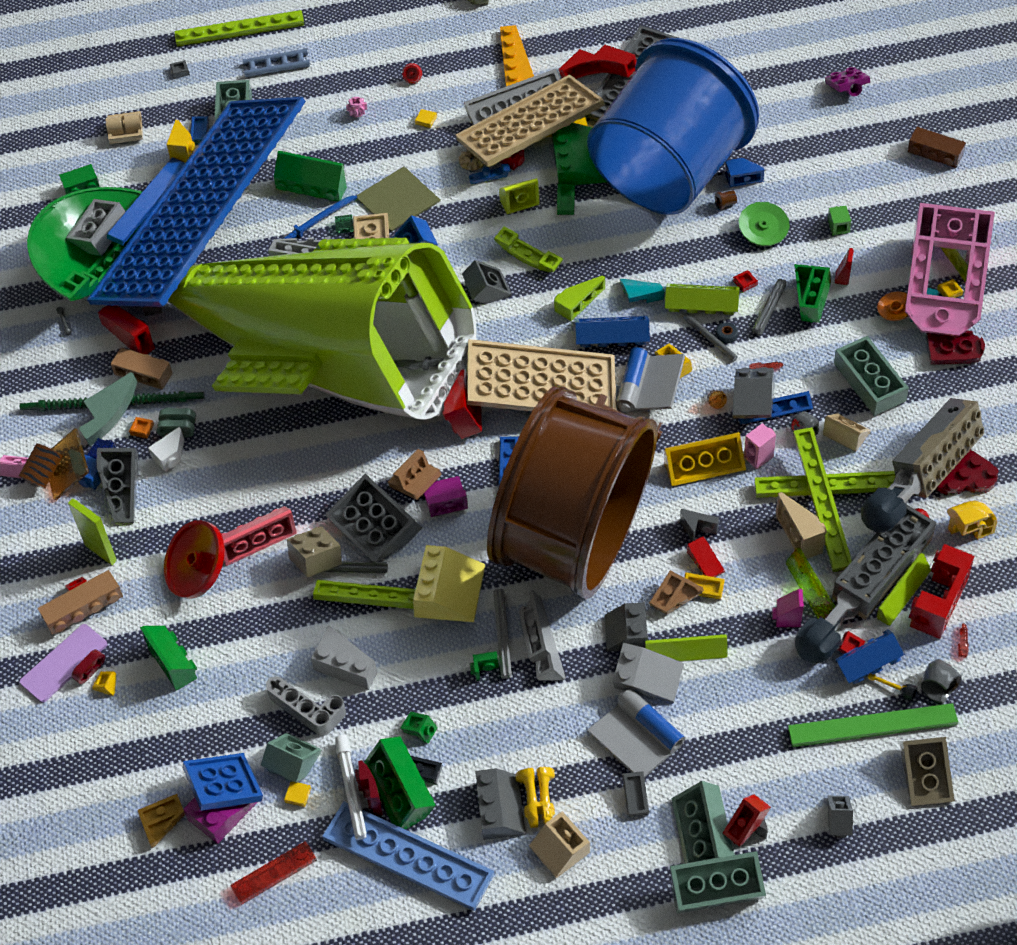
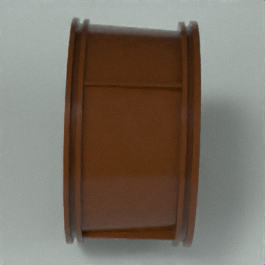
M555 385L550 388L535 406L524 425L502 476L488 528L487 555L489 560L504 566H510L516 562L570 587L574 594L580 595L584 599L591 598L605 581L636 516L654 459L658 436L657 422L642 416L633 418L578 401L575 392L562 385Z

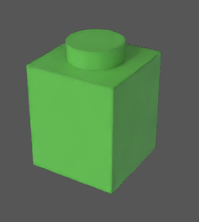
M847 206L829 208L827 220L832 235L850 233L851 218Z

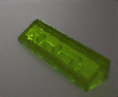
M798 547L787 559L786 566L799 588L803 589V595L818 619H826L835 608V605L803 551Z

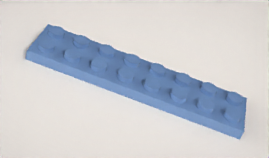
M343 801L323 834V840L468 909L476 910L495 875L493 870L362 810L366 828V838L357 840L354 835L348 803Z

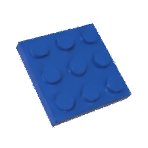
M244 753L183 761L182 768L201 811L262 802L263 794Z

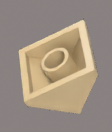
M837 413L826 416L823 435L856 452L871 432L870 429Z

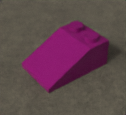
M194 797L183 810L189 822L219 844L257 802L201 811Z

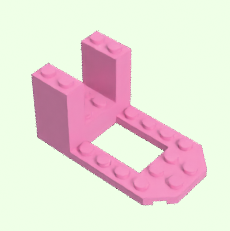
M920 203L911 250V255L913 256L905 313L921 332L959 337L980 321L994 211ZM933 246L967 250L965 261L968 262L964 299L927 295Z

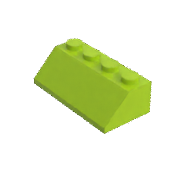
M671 283L666 285L665 308L669 309V312H679L680 309H687V313H698V310H705L706 314H716V311H723L724 315H734V312H738L739 287Z

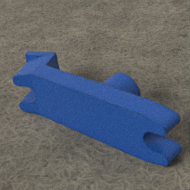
M502 163L500 168L490 170L489 167H484L482 172L473 173L468 176L470 184H477L506 178L511 170L509 164Z

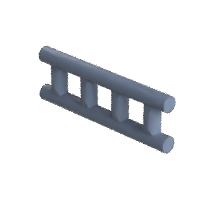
M307 48L242 59L243 65L249 66V70L244 71L245 77L309 67V60H304L303 57L308 55ZM297 57L298 62L288 63L287 58ZM281 60V64L272 66L271 61ZM265 62V67L255 68V64Z

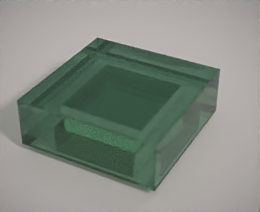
M352 214L335 216L336 233L354 231Z

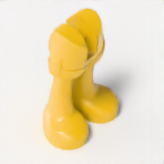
M539 767L536 770L539 781L540 802L537 801L534 768H525L515 774L517 782L523 783L526 788L527 806L524 807V814L528 819L530 828H538V814H542L543 825L550 821L555 814V807L550 803L549 781L555 778L553 768Z

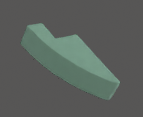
M132 372L84 401L94 419L79 427V430L90 446L102 439L118 423L127 410L137 385V380Z

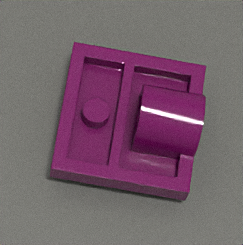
M849 67L843 72H833L830 76L825 77V84L839 92L844 91L853 97L858 96L862 92V85L871 83L870 76L855 67Z

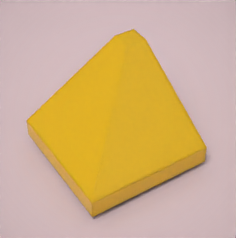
M101 671L92 689L114 696L116 672Z

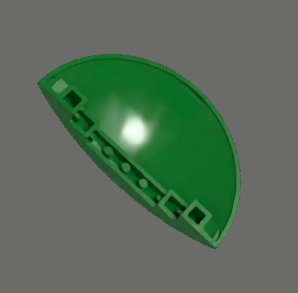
M121 187L88 188L59 197L44 207L33 220L27 238V251L30 262L43 282L70 301L89 296L137 229L123 246L112 241L102 256L88 254L68 241L66 237L94 199L119 202L124 210L127 211L141 195L142 191Z

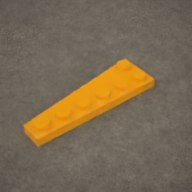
M516 25L500 26L507 87L534 77Z

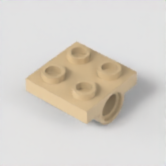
M141 111L107 116L106 127L110 144L143 140Z

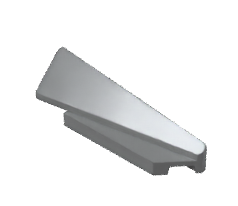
M531 590L529 592L530 599L526 607L522 606L519 610L528 657L532 662L536 661V677L538 680H565L566 677L542 598L534 590Z

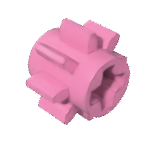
M352 97L348 100L349 104L346 105V109L350 116L361 117L365 115L367 103L364 102V98Z

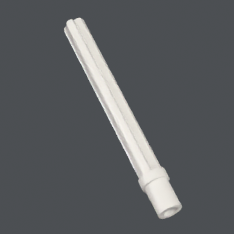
M339 735L335 738L336 754L340 761L354 835L357 840L365 839L366 828L351 761V749L349 748L347 736Z

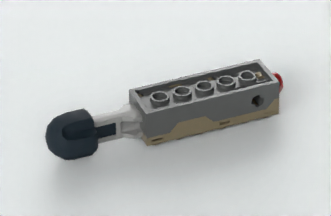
M950 398L892 460L896 476L894 483L889 488H878L862 506L861 519L868 529L876 533L891 530L905 516V503L912 495L927 498L984 435L981 411L977 401Z
M905 504V516L888 532L876 533L836 579L832 599L837 602L835 608L826 619L809 618L795 637L796 651L804 661L814 664L829 659L842 643L841 636L836 630L844 620L854 619L856 615L866 620L908 570L917 556L932 541L936 522L929 518V514L924 509H913Z

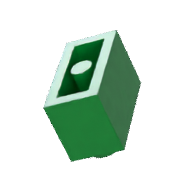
M92 164L59 174L66 194L100 187Z

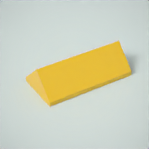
M740 433L665 448L664 465L671 486L746 470Z

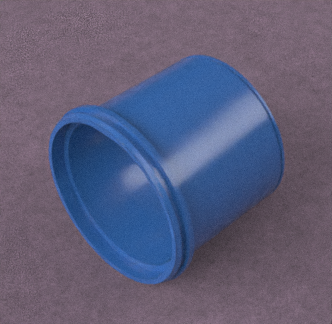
M662 39L645 48L638 57L634 75L590 130L587 139L588 151L602 177L623 197L655 213L666 215L679 214L690 207L732 152L745 147L752 140L759 123L758 102L752 88L743 75L728 60L714 50L688 39Z

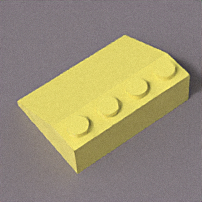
M426 545L413 598L414 617L474 622L485 564L445 546Z

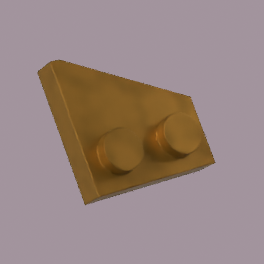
M178 794L137 810L151 848L155 847L185 816Z

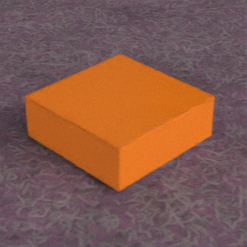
M135 417L129 433L132 436L147 439L154 426L153 420Z

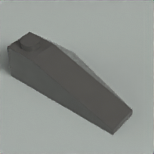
M97 448V470L114 523H134L138 452L136 448Z

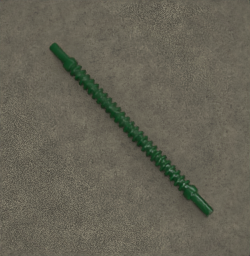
M174 391L173 394L171 392H168V394L166 392H163V394L159 392L158 395L155 393L145 395L143 393L142 396L140 394H137V396L133 395L130 403L132 405H135V403L138 405L143 403L145 405L146 402L148 404H151V402L161 404L162 401L164 403L167 401L169 403L172 401L175 403L177 401L186 402V400L205 399V393H186L185 391H179L178 393ZM80 397L79 400L77 398L73 400L71 398L68 400L64 398L63 401L61 399H58V401L55 399L52 401L50 399L47 401L38 400V402L20 403L19 407L20 410L39 409V411H46V409L50 411L51 408L53 410L57 408L59 410L62 408L66 410L67 407L69 409H72V407L82 409L83 406L87 408L84 403L87 397H84V399Z

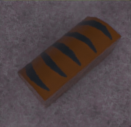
M36 443L19 477L31 485L45 489L63 455L51 448Z

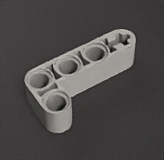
M271 677L266 682L267 692L271 701L320 736L328 735L346 715L344 701L338 695L330 696L319 706L280 677ZM321 721H326L324 724H318Z

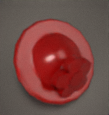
M415 63L407 64L402 70L403 79L409 84L419 82L422 77L420 66Z

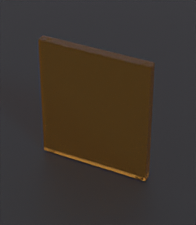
M76 428L51 448L63 455L49 481L53 499L56 501L89 473Z

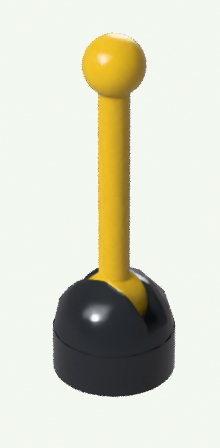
M869 673L868 675L870 681L876 680L900 690L901 696L912 702L915 698L918 686L904 684L901 687L879 678L875 674Z

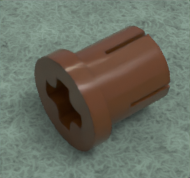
M733 190L715 193V204L719 210L724 209L725 206L737 203V196Z

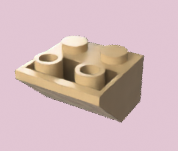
M563 811L548 821L529 845L530 849L556 878L590 853V842Z

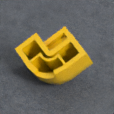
M975 500L948 508L946 511L950 516L948 530L951 534L960 532L963 536L972 532L978 540L995 532L997 518L985 503Z

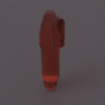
M758 362L750 364L749 369L761 367L779 369L784 364L782 362L764 364Z
M962 623L960 643H958V657L966 658L969 652L967 624Z

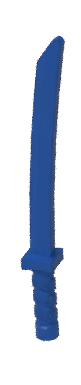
M357 195L348 196L299 227L294 225V230L282 239L295 238L297 235L302 237L304 231L343 206L356 200Z

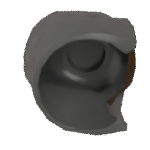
M936 659L926 667L923 673L921 689L928 698L937 703L944 704L948 696L960 685L962 675L943 660Z

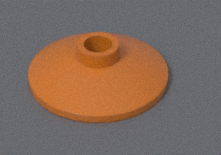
M897 291L884 295L877 305L880 316L890 321H899L907 318L908 315L905 313L907 293Z

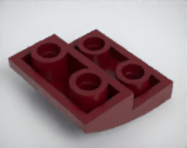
M360 760L358 761L359 769H355L358 790L363 791L364 799L367 798L369 809H373L374 815L383 816L375 779L367 765Z

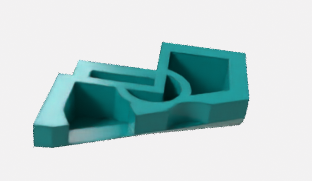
M620 279L621 287L624 294L627 295L629 303L644 299L646 303H651L664 299V288L660 283Z

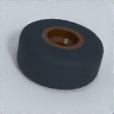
M722 323L716 329V338L722 343H732L738 337V328L732 323Z

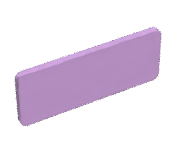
M82 624L22 677L20 684L37 700L44 703L71 679L75 667L92 650L97 649L101 652L107 647V642L87 624Z

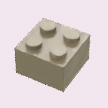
M322 526L287 539L289 559L307 578L342 564L340 544Z

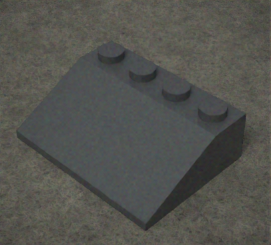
M366 473L325 514L374 563L381 561L410 542L422 529Z

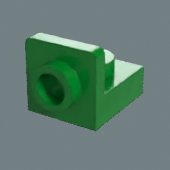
M497 651L474 654L473 662L470 663L471 675H475L476 681H480L479 671H491L494 668H499Z
M410 711L400 729L406 734L419 736L424 743H429L438 727L429 715Z

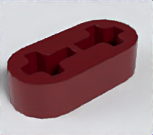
M97 649L92 650L75 667L71 678L79 684H84L103 665L106 658L105 655Z

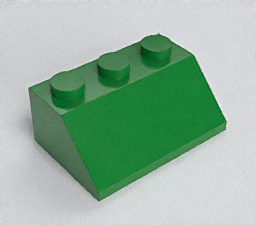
M166 626L140 627L147 648L176 691L197 679L195 673L197 667L192 659L188 661L186 658L188 654L182 645L178 646L176 643L178 639L173 631L169 632Z

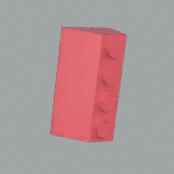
M285 506L275 509L269 514L257 517L245 525H240L232 531L223 533L225 565L228 566L297 534L291 510Z

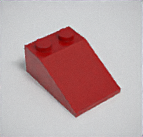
M465 369L460 371L444 401L443 410L445 420L450 422L454 433H457L461 439L482 432L481 406L467 405V372Z

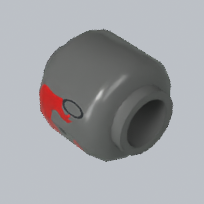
M806 411L793 416L791 421V430L793 432L813 427L815 436L818 434L819 421Z

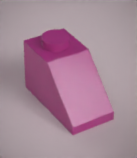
M797 589L776 600V607H772V620H776V627H801L804 608L803 589Z

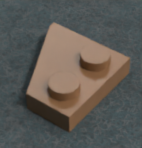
M670 570L649 604L668 615L703 593L704 589Z

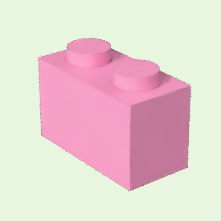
M762 423L746 435L744 458L756 469L774 457L775 432Z

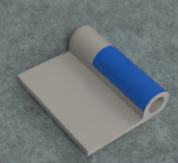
M636 347L631 349L616 406L623 412L672 409L685 355L649 356L648 352L643 348Z
M631 688L628 690L624 689L618 695L617 706L591 726L587 732L631 773L643 771L644 777H646L682 746L686 737Z

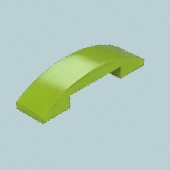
M505 226L494 237V240L505 251L533 268L554 272L563 261V258L550 251L544 253L518 239L519 234Z

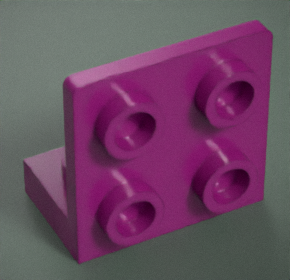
M459 476L435 481L424 492L430 517L468 509L467 494L463 490Z

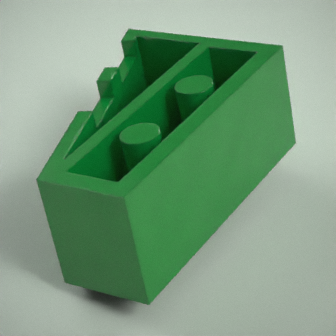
M794 264L801 321L819 323L831 286L830 267Z

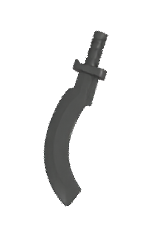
M429 356L425 357L424 361L410 359L393 361L397 367H405L409 370L422 368L425 371L429 367L438 366L444 358L432 359Z

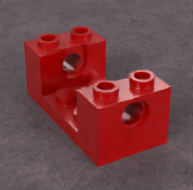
M946 544L943 545L941 551H936L931 572L934 573L932 581L945 585L949 589L945 591L942 598L925 591H921L919 597L915 596L908 617L911 619V628L941 639L969 579L975 558L974 555Z

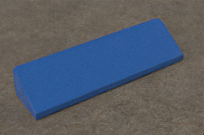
M809 391L774 398L771 418L812 410L813 406ZM738 418L740 425L771 418Z

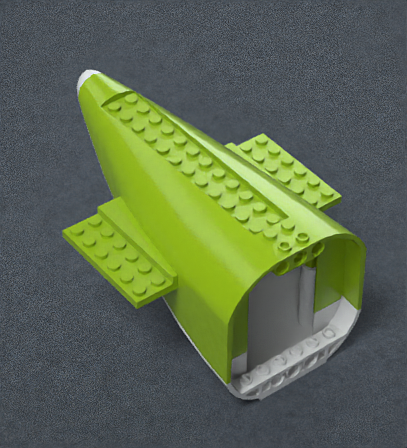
M407 238L323 239L318 243L313 252L192 265L187 275L179 283L178 288L168 299L170 304L189 318L234 346L227 354L231 361L227 363L225 369L212 384L215 391L302 394L306 387L310 386L355 405L416 419H428L442 414L444 401L460 371L465 369L467 372L468 339L476 340L477 332L474 309L445 252L440 247L431 243L409 244ZM429 356L432 359L444 358L438 366L429 367L425 371L422 368L409 370L405 367H397L393 361L404 359L424 361L425 357Z

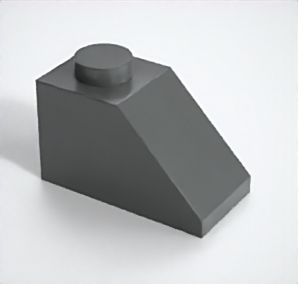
M827 795L830 835L838 838L853 835V808L849 796Z

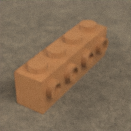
M107 570L40 606L38 611L49 631L54 635L62 632L70 625L82 621L83 618L92 613L100 611L103 607L117 602L123 597V594L111 572Z

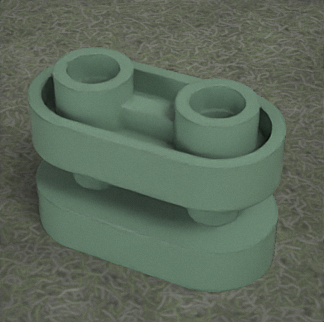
M190 408L161 409L156 429L157 434L165 437L180 427L184 438L191 437L194 434L196 412Z

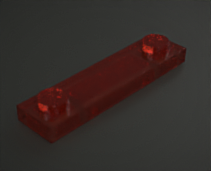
M304 841L230 886L242 905L314 863L317 859L307 842Z

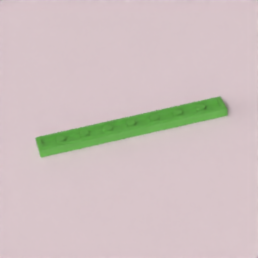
M951 703L788 725V732L792 747L955 726L958 725V719L954 705Z

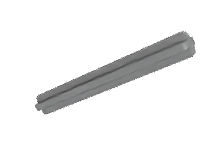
M495 589L493 594L501 678L506 679L512 677L505 597L503 589Z

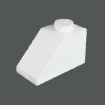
M176 428L149 447L152 459L164 472L175 467L181 461L184 445L181 428Z

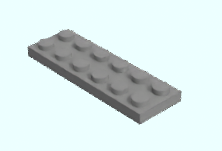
M556 69L465 101L463 105L473 126L560 80Z

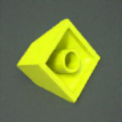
M537 178L499 188L500 202L507 214L539 205V184Z

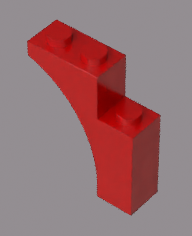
M605 44L595 54L579 49L559 68L561 79L568 75L578 79L598 73H612L628 78L635 71L637 60L635 54Z

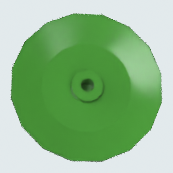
M755 202L748 205L741 212L738 220L739 229L743 236L751 243L760 246H772L780 243L787 236L790 228L789 218L784 210L769 202Z

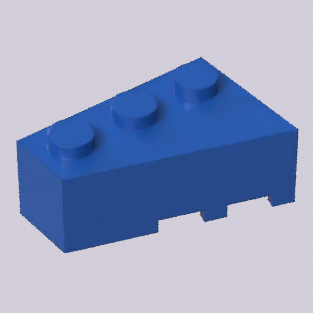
M887 629L883 631L884 635L876 639L871 638L867 641L868 643L856 647L835 659L848 683H859L870 672L872 675L883 670L882 666L888 663L893 665L902 660L901 657L905 654L893 632Z

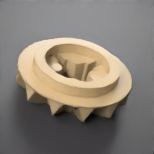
M468 149L466 152H461V156H459V164L466 170H478L485 165Z

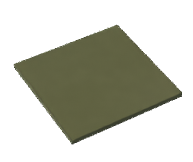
M405 166L357 195V200L372 214L388 213L389 230L391 232L402 226L411 215L417 217L441 202V199Z

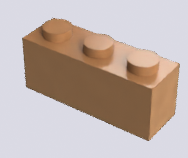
M122 347L111 362L114 375L124 377L132 372L137 382L161 390L164 389L173 374L170 363L166 360L157 359L148 354H141L132 349Z

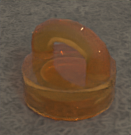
M712 390L708 394L707 402L711 407L720 409L726 404L727 396L721 390Z

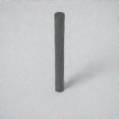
M685 313L683 315V319L730 360L733 362L737 360L738 356L690 314Z

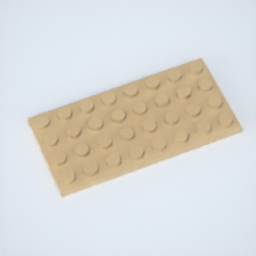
M568 75L459 132L455 136L459 143L487 167H490L505 158L511 157L512 154L524 150L529 145L539 142L544 137L554 134L559 129L569 126L574 121L584 118L589 113L597 111L605 103L601 97L574 77Z
M468 339L467 405L533 411L540 399L550 388L555 385H562L574 391L578 401L594 406L600 394L607 396L605 405L616 410L614 355Z

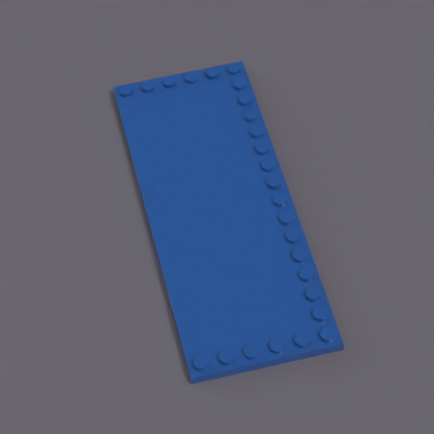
M287 97L230 101L88 297L87 301L90 305L163 307L167 304L168 299L178 288L181 280L187 275L190 267L196 262L197 257L215 235L216 230L224 222L227 214L233 209L236 201L240 199L243 191L250 185L252 178L259 172V168L268 159L269 154L276 147L280 138L284 136L289 125L293 123L296 115L302 110L306 102L304 98Z

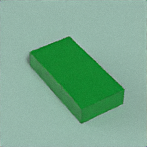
M558 184L557 215H574L575 184Z

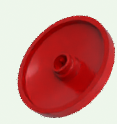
M202 520L191 521L181 527L172 538L165 555L164 577L168 588L175 595L187 599L200 597L217 580L224 561L225 547L222 534L215 525Z

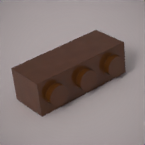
M916 127L909 140L907 152L957 168L964 155L966 142Z

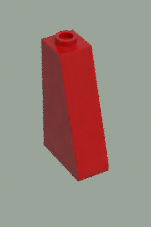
M107 305L98 312L101 324L129 349L141 354H148L155 349L149 327L136 317L114 305Z

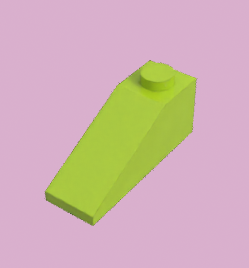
M602 275L566 288L555 296L554 311L572 321L605 290V277Z

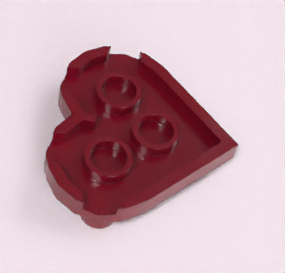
M967 330L959 337L926 333L930 365L969 364L981 361L985 351V342L982 337L979 338L977 335H974L973 331Z
M970 449L964 458L936 487V490L945 495L957 492L961 494L965 490L971 493L976 491H985L987 493L996 485L999 471L990 461Z

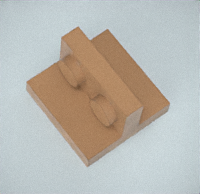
M417 449L393 473L394 476L388 481V484L391 488L417 500L442 474L440 469L428 464L424 451Z

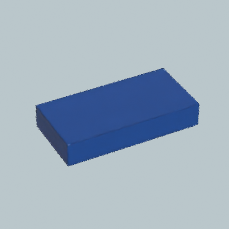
M208 116L192 117L191 138L195 145H199L209 130Z

